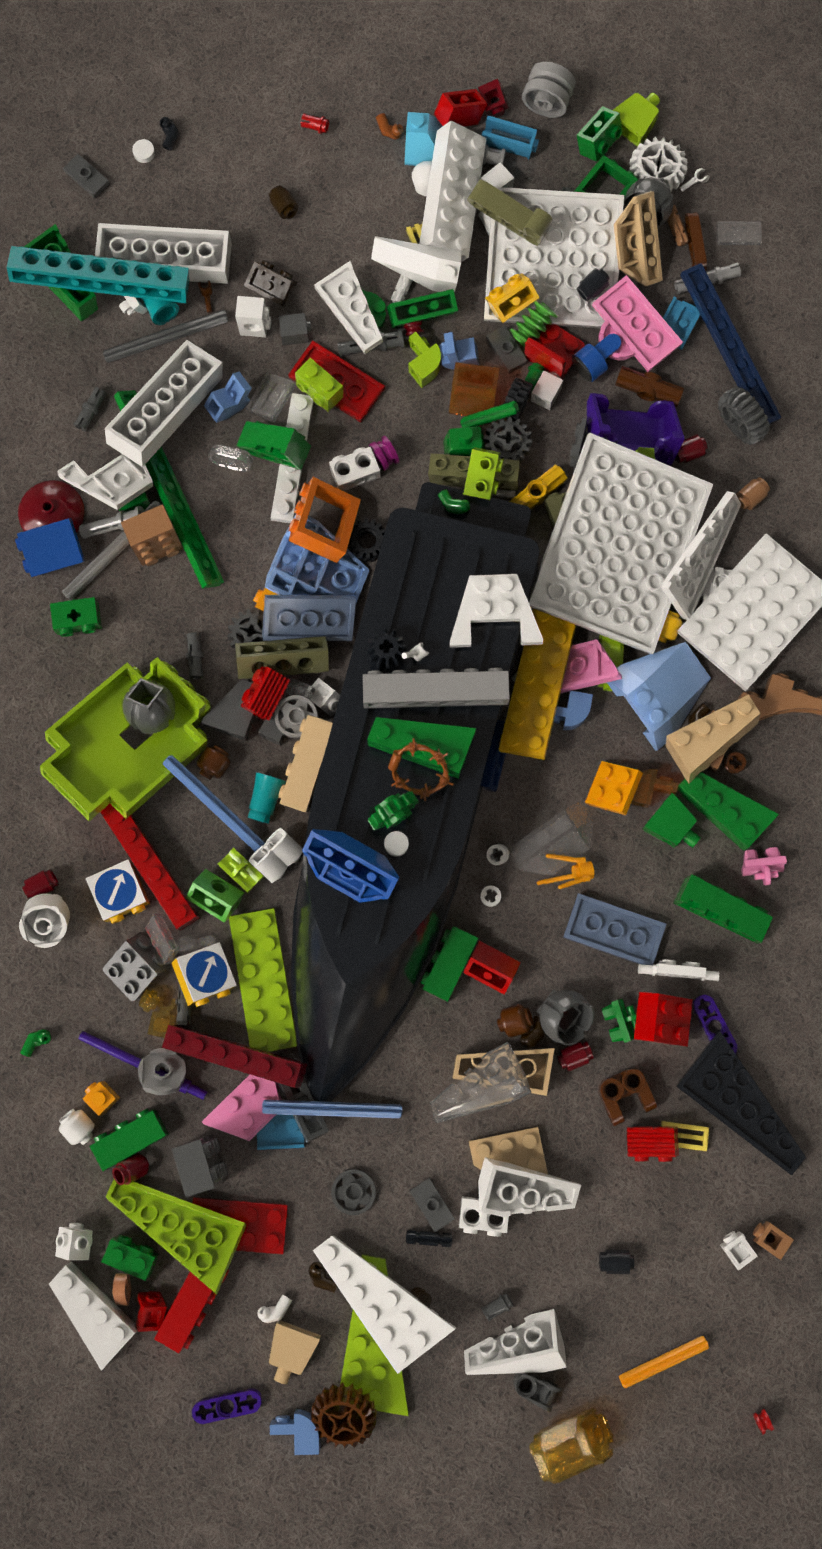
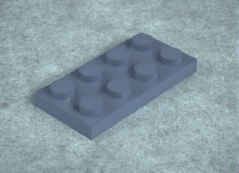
M265 595L262 639L263 641L326 636V641H352L356 598L355 596Z
M578 893L563 938L637 964L653 965L666 924Z

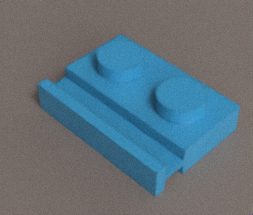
M673 297L663 319L683 341L679 349L683 350L700 317V313L696 306L685 301L681 302L677 300V297Z
M277 1114L257 1133V1150L305 1148V1139L293 1115Z

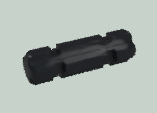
M408 1230L406 1232L407 1244L419 1243V1245L438 1246V1244L442 1245V1247L452 1246L453 1236L451 1233L440 1235L439 1232L420 1231V1233H416L417 1231Z

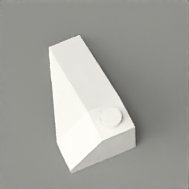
M375 236L371 259L432 291L441 292L453 289L455 292L462 252Z
M485 1157L478 1180L479 1211L505 1217L511 1216V1214H531L532 1212L543 1210L573 1209L576 1206L581 1184Z
M555 1310L531 1314L524 1318L526 1322L515 1328H512L511 1325L505 1328L506 1333L495 1339L488 1337L464 1350L465 1373L467 1375L543 1373L566 1368L565 1346Z

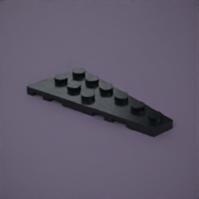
M718 1030L676 1084V1087L792 1176L806 1158L805 1154L720 1030Z

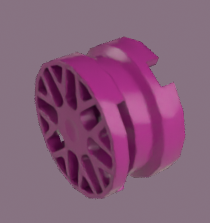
M382 436V442H372L369 444V447L373 451L377 464H382L381 470L386 471L393 462L398 464L400 460L389 439L386 436Z

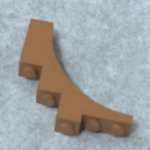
M781 673L772 674L768 678L762 698H759V694L751 691L742 692L738 697L740 699L749 694L760 712L759 721L774 715L791 712L822 715V696H810L807 691L802 689L792 690L795 681L790 680L787 675ZM725 753L717 757L706 770L712 772L718 770Z

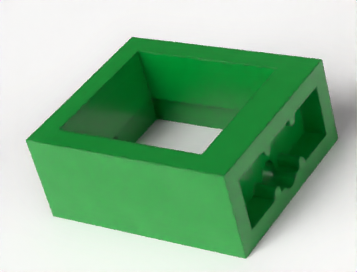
M603 155L574 192L586 193L587 188L603 170L626 186L619 194L624 195L625 198V194L630 186L638 181V179L631 171H626L620 167L615 160Z

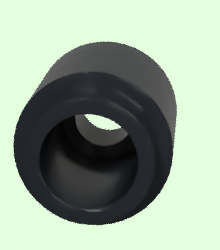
M595 268L579 282V286L576 288L577 292L585 301L593 300L609 286L608 280L610 278L603 269L598 270Z
M606 1249L605 1252H599L600 1272L629 1275L630 1270H634V1255H630L629 1250Z

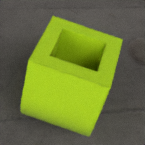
M415 332L409 336V346L418 357L408 363V371L419 386L423 388L438 375L441 366V352L437 343L430 347L426 338L420 337Z

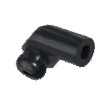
M163 117L159 122L166 135L162 146L171 151L178 138L179 131L173 120Z

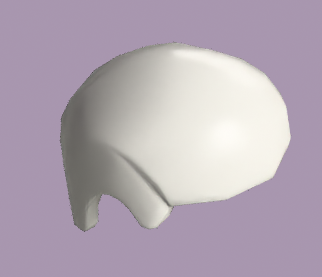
M423 161L417 164L412 172L415 190L423 196H427L432 161Z

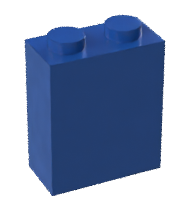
M72 518L17 533L18 538L15 539L16 546L19 552L23 551L25 560H22L25 572L30 573L31 577L85 561Z

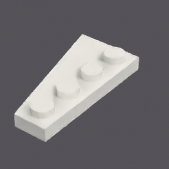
M350 261L314 284L315 290L364 354L383 342Z

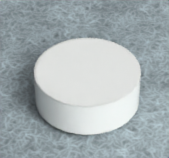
M142 139L133 145V154L138 162L147 163L154 158L155 150L150 141Z
M394 831L386 836L384 847L389 855L394 857L402 856L408 850L409 842L404 833Z

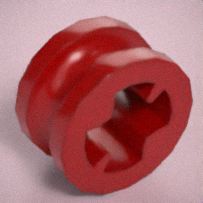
M762 1409L760 1414L753 1413L762 1435L766 1434V1430H774L765 1409Z

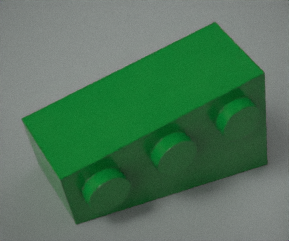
M246 421L236 445L245 454L302 470L311 445L305 440L306 437L298 433L296 429L268 425L259 421Z

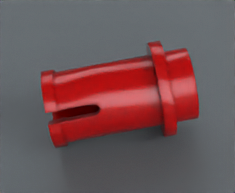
M306 113L302 115L301 119L309 121H301L302 128L316 130L319 134L327 133L329 120L325 116L320 118Z

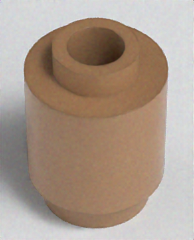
M760 477L752 479L736 494L741 503L740 507L752 510L767 497L770 487Z

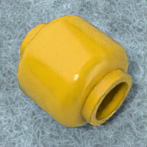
M668 611L658 641L666 643L667 639L671 641L676 640L678 629L683 624L679 614Z

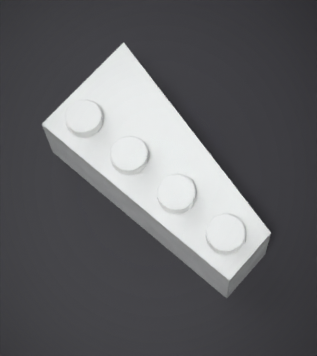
M70 1262L54 1277L49 1285L102 1371L134 1336L137 1329L135 1323L80 1269Z

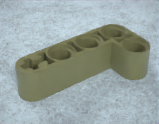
M479 179L467 198L472 206L536 246L540 245L552 225V217L544 210L536 208L533 212L482 179Z

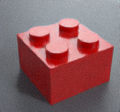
M639 992L634 1039L688 1047L693 999L659 993Z

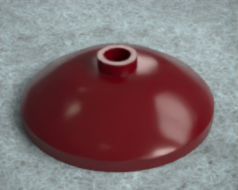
M55 480L40 482L31 487L22 497L18 509L19 523L23 531L72 518L77 533L85 517V507L79 493L67 483ZM51 505V509L46 511L45 507Z

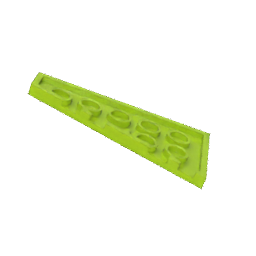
M114 1179L107 1192V1200L217 1295L246 1224L142 1184L132 1182L129 1185H119Z
M362 1254L363 1259L388 1276L386 1258ZM353 1310L341 1383L343 1382L345 1387H349L353 1383V1387L356 1390L362 1387V1394L369 1393L370 1400L374 1401V1409L377 1411L409 1416L402 1371L398 1374L396 1373Z

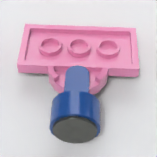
M626 275L593 302V308L605 321L598 335L599 343L595 346L589 343L572 356V362L578 373L588 382H594L608 370L605 361L608 357L619 361L635 356L646 371L649 372L679 348L683 341Z

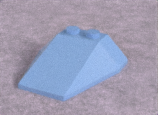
M308 516L305 528L332 541L335 540V536L319 521ZM288 527L266 576L265 588L278 595L355 596L357 603L369 569L348 549L338 563H335L288 541L291 534L288 531Z
M683 642L619 665L617 669L622 675V679L607 682V684L616 696H624L647 728L643 734L655 751H658L666 744V736L679 730L711 677L688 644Z

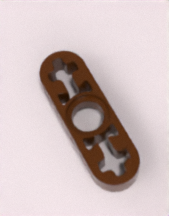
M698 212L686 213L685 228L689 238L688 245L692 267L702 263L706 271L707 259Z

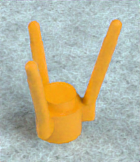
M548 853L546 854L547 858L576 862V865L572 866V874L539 880L537 885L574 878V880L558 885V889H563L581 882H587L594 878V866L591 861H586V857L577 858Z

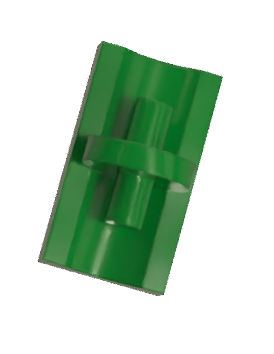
M623 998L612 1001V1004L602 1009L606 1021L616 1018L619 1027L609 1030L612 1042L624 1040V1043L632 1041L634 1039L633 1029H635L637 1016L633 1005L625 1007Z

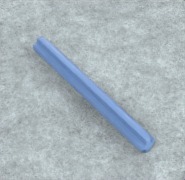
M173 755L168 756L164 760L163 765L250 848L256 851L265 844L257 834Z
M264 1100L262 1103V1113L400 1118L402 1116V1106L400 1104Z

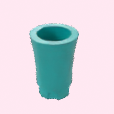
M141 298L155 325L166 324L174 319L179 312V306L175 302Z
M256 772L253 794L249 805L250 811L247 818L269 824L270 815L273 816L279 799L280 788L286 784V781Z

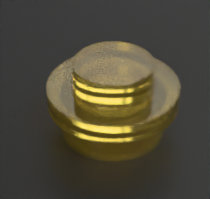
M147 989L140 999L139 1007L143 1008V1011L147 1013L151 1009L154 1010L159 1002L158 992Z

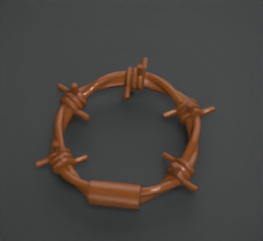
M412 738V743L410 742L409 745L400 750L393 751L388 765V769L392 771L395 781L391 786L403 788L410 792L413 791L415 795H421L420 799L424 798V801H426V797L442 789L445 785L453 786V783L449 782V772L446 760L444 759L448 753L443 755L440 749L438 751L432 750L428 746L417 744L415 738ZM418 750L430 752L433 757L429 760L435 759L438 765L441 764L443 774L436 773L440 777V783L435 788L431 789V786L428 787L427 783L424 784L425 788L422 789L408 787L406 783L410 779L405 781V778L399 777L396 771L404 751H410L412 756Z

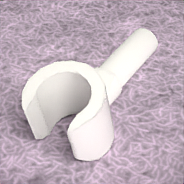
M699 168L695 171V177L679 188L683 192L697 182H707L710 176L707 175L700 179L699 175L705 169Z
M420 642L409 652L402 653V658L413 657L416 661H420L429 652L423 649L422 646L424 644Z

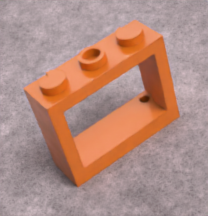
M312 477L308 484H303L299 495L302 497L294 509L296 517L290 523L288 531L291 534L288 541L338 563L346 554L361 499ZM314 496L343 510L334 541L305 528Z

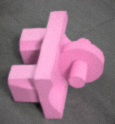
M778 847L766 849V858L759 859L757 850H746L743 856L742 876L754 875L755 880L762 879L765 886L770 885L771 878H778V872H784V865L787 863L786 856H781Z

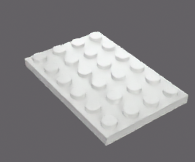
M765 534L691 615L690 620L688 619L678 629V634L746 692L822 607V580L768 534Z

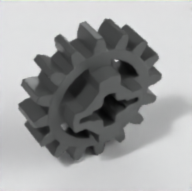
M510 416L506 422L503 418L500 419L499 424L493 421L492 429H486L488 436H484V442L487 443L485 449L500 452V459H519L523 461L524 454L529 455L530 453L528 447L532 446V440L529 439L531 438V432H525L527 425L520 426V419L512 422V417ZM506 439H510V444L506 443Z
M247 609L246 615L238 612L240 618H232L234 626L228 625V630L232 633L227 635L229 640H233L230 643L232 648L235 647L236 643H240L237 635L244 638V643L263 641L262 629L259 628L260 622L263 623V614L260 616L259 609H256L254 614L251 613L250 609ZM252 630H255L256 634H253L252 637H249L248 633H251Z

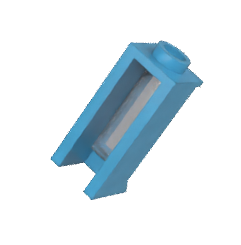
M487 116L482 136L486 137V145L499 150L504 148L506 152L526 157L529 160L531 152L536 153L539 139H535L536 129Z

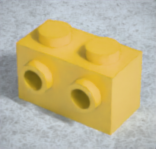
M522 273L513 275L502 287L494 288L490 291V295L485 297L495 317L502 323L540 298L530 279Z

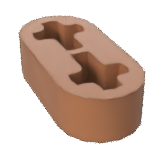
M116 1273L113 1281L115 1304L128 1306L132 1289L129 1274Z

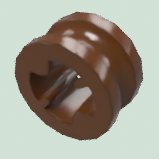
M738 752L729 754L724 760L725 769L732 774L741 772L746 766L745 757ZM732 757L741 762V765L737 766L738 769H734V765L729 763V761L733 760Z

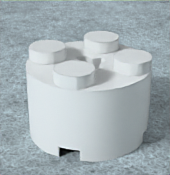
M39 894L32 897L26 902L19 922L22 937L27 942L30 941L35 944L34 946L40 948L55 946L66 934L70 919L69 908L62 897L57 894Z

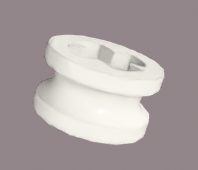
M502 844L493 845L487 850V859L493 865L504 864L509 859V850ZM496 848H498V851L503 852V855L500 856V861H498V858L493 857V854L496 853Z
M492 885L486 886L480 896L482 903L488 907L496 906L501 900L500 890ZM487 890H491V893L493 891L497 893L495 902L491 903L490 900H485L484 897L487 896Z

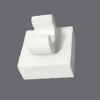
M124 296L126 300L119 305L123 313L127 312L129 316L135 312L143 315L148 311L142 299L137 297Z

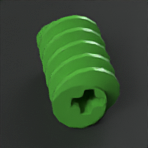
M543 301L541 303L533 302L536 309L528 308L530 316L522 315L524 323L516 322L518 330L510 329L513 337L524 347L528 338H532V336L540 338L538 330L546 331L544 323L552 324L550 316L558 317Z

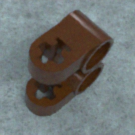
M626 1069L621 1073L602 1080L598 1086L599 1096L614 1127L625 1122L617 1103L618 1100L637 1093L646 1113L657 1108L645 1076L639 1070ZM630 1074H635L638 1078V1084L631 1088L627 1084V1077ZM609 1083H613L617 1089L616 1094L612 1097L607 1096L605 1093V1087Z

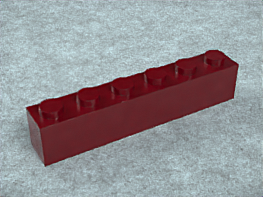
M168 1025L162 1048L293 1088L301 1087L307 1064L177 1025Z

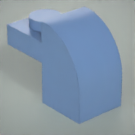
M453 332L444 333L445 342L439 344L443 367L459 370L480 366L477 344L474 337L456 341Z
M240 371L233 373L225 388L210 393L204 407L216 423L226 420L242 410L250 402L248 394L252 388Z
M570 691L567 707L557 706L553 723L564 721L563 730H572L582 725L590 712L593 694Z
M295 1409L294 1419H290L289 1415L276 1416V1419L271 1420L270 1435L294 1434L295 1455H318L320 1453L319 1431L315 1430L316 1426L315 1423L311 1422V1414L309 1412Z

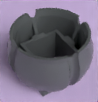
M653 177L639 179L626 192L623 211L634 196L654 191L658 228L668 220L672 213L674 205L673 195L663 177L658 179Z
M140 678L136 684L131 686L129 692L125 694L122 708L126 721L135 730L139 729L142 733L152 734L160 732L169 726V719H174L176 705L172 692L165 685L153 680ZM154 697L148 706L140 703L143 699Z
M553 989L536 1011L540 1014V1023L545 1034L553 1041L564 1045H574L585 1037L583 1032L590 1031L594 1021L593 1007L584 996L572 990L555 991Z

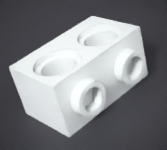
M371 447L358 448L352 454L336 456L329 462L337 488L342 491L381 478L380 469ZM362 461L370 463L368 467L359 466ZM341 469L349 470V473L346 475H340L338 472Z
M462 1196L459 1228H464V1233L477 1234L478 1230L487 1231V1235L501 1237V1233H507L509 1216L502 1217V1221L494 1225L489 1221L491 1214L479 1211V1198ZM470 1209H474L479 1213L478 1219L474 1222H469L465 1218L466 1212Z

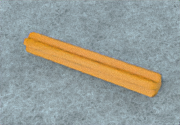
M700 1336L620 1374L621 1384L624 1388H628L708 1350L709 1344L704 1336Z

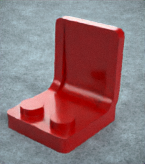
M547 324L546 331L541 332L540 338H537L536 341L532 338L527 339L525 342V356L530 362L542 365L546 372L556 373L563 380L573 366L572 356L583 348L585 344L556 324Z

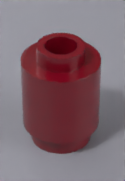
M698 434L684 439L675 457L677 462L687 463L704 456L705 450L708 449L704 437L700 438Z
M51 869L47 871L42 870L24 880L25 885L22 886V889L29 899L39 894H48L54 891L59 883Z
M587 1041L583 1043L578 1042L560 1049V1055L557 1056L561 1068H566L568 1072L587 1065L590 1060L594 1059Z
M135 1153L116 1164V1167L112 1170L113 1177L119 1185H129L147 1175L149 1162L145 1156Z

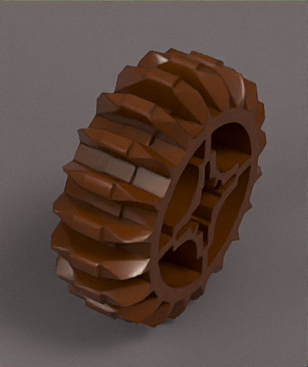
M343 1382L339 1387L333 1383L330 1389L325 1387L322 1393L316 1396L315 1403H313L311 1409V1422L315 1423V1430L319 1431V1438L326 1437V1444L332 1441L335 1444V1448L339 1444H343L345 1449L348 1444L355 1448L358 1442L363 1444L366 1438H370L376 1426L377 1410L374 1409L375 1404L374 1401L370 1400L369 1393L362 1394V1387L356 1390L353 1387V1383L349 1387H345Z

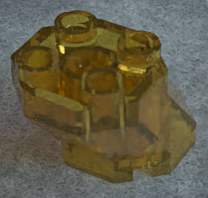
M589 1408L552 1426L545 1427L534 1435V1441L530 1443L529 1450L534 1457L539 1475L544 1482L550 1481L553 1484L562 1482L596 1465L605 1463L613 1456V1449L609 1450V1443L613 1442V1434L603 1414L597 1415L595 1413L596 1409Z

